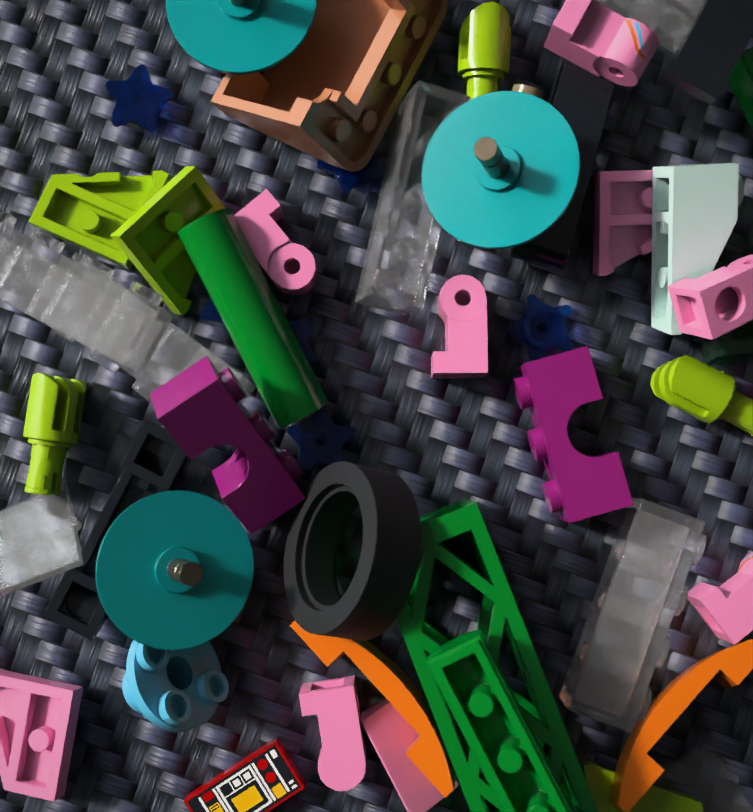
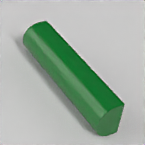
M225 208L214 211L180 229L178 235L278 429L292 424L328 404L329 401L231 209Z
M481 630L462 634L434 650L427 657L426 663L502 811L575 812Z

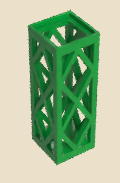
M466 498L420 516L421 552L418 570L409 595V601L406 602L396 620L470 811L489 812L485 802L486 799L498 808L492 812H503L487 780L479 775V771L483 772L460 728L458 732L449 706L426 663L429 656L428 653L431 654L434 650L450 641L449 638L424 620L435 557L482 593L476 630H481L497 662L503 630L505 631L532 702L511 686L510 688L542 749H544V743L549 745L547 759L559 781L560 775L562 776L564 783L561 786L576 812H598L477 502ZM466 532L481 572L441 542Z

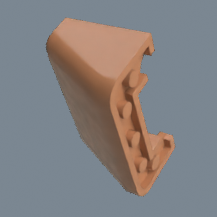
M317 0V9L312 27L303 43L292 55L277 66L264 71L263 75L259 72L244 75L226 74L210 102L228 117L336 168L350 172L360 171L372 158L445 18L448 0Z

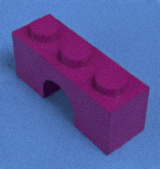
M588 346L530 361L517 368L519 377L513 379L514 392L520 409L528 408L534 429L527 431L528 441L535 461H544L549 481L542 483V489L550 513L558 512L560 520L572 523L633 506L619 452H605L589 457L578 452L568 437L567 425L572 413L583 404L603 399Z
M206 356L150 393L157 419L190 460L213 446L231 445L236 447L233 455L226 462L212 470V474L221 498L251 535L306 499L297 481V478L304 474L301 467L287 447L278 452L270 442L271 439L276 437V434L262 412L257 408L249 413L242 404L241 400L247 397V394L229 368L219 372L209 357Z

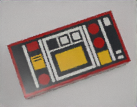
M277 736L189 793L185 797L184 803L190 812H269L303 790L306 781Z

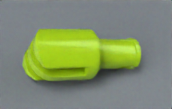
M495 2L482 3L473 9L460 26L457 75L462 77L464 82H467L466 102L484 94L498 92V83L503 82L504 78L509 76L510 16L503 5Z
M688 355L664 363L657 367L651 375L650 386L654 395L666 401L669 405L704 423L709 424L722 419L753 436V399L736 391L735 380L731 375Z
M44 373L32 375L23 437H28L27 443H32L29 472L24 492L60 496L67 448H72V443L78 444L86 382L60 376H50Z

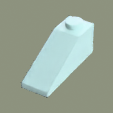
M739 163L653 167L652 328L669 335H682L667 286L685 278L696 279L713 271L738 220V206L742 203L744 196V184L742 177L739 175Z

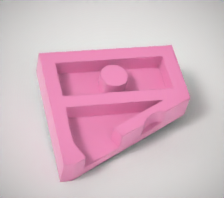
M653 170L594 172L593 275L607 276L615 271V267L639 254L645 255L652 251Z
M0 669V776L4 790L53 802L65 795L83 686Z

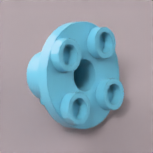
M133 640L127 656L122 691L127 704L155 726L170 732H185L203 725L212 717L219 703L227 698L229 684L227 678L221 672L217 654L209 641L187 649L162 650Z

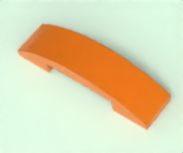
M294 621L290 625L292 629L327 667L336 663L346 654L413 727L419 736L409 745L405 754L446 798L454 790L456 782L455 770L430 706L407 675L388 656L367 640H353L312 634L305 631Z
M753 639L717 651L687 668L672 680L646 708L632 729L616 767L610 803L618 811L629 812L665 771L647 753L713 678L723 688L738 686L753 669Z

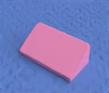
M387 699L361 712V723L407 812H427L442 800L444 796L405 754L409 745L419 734ZM457 779L455 782L454 789L459 786V782L457 781Z

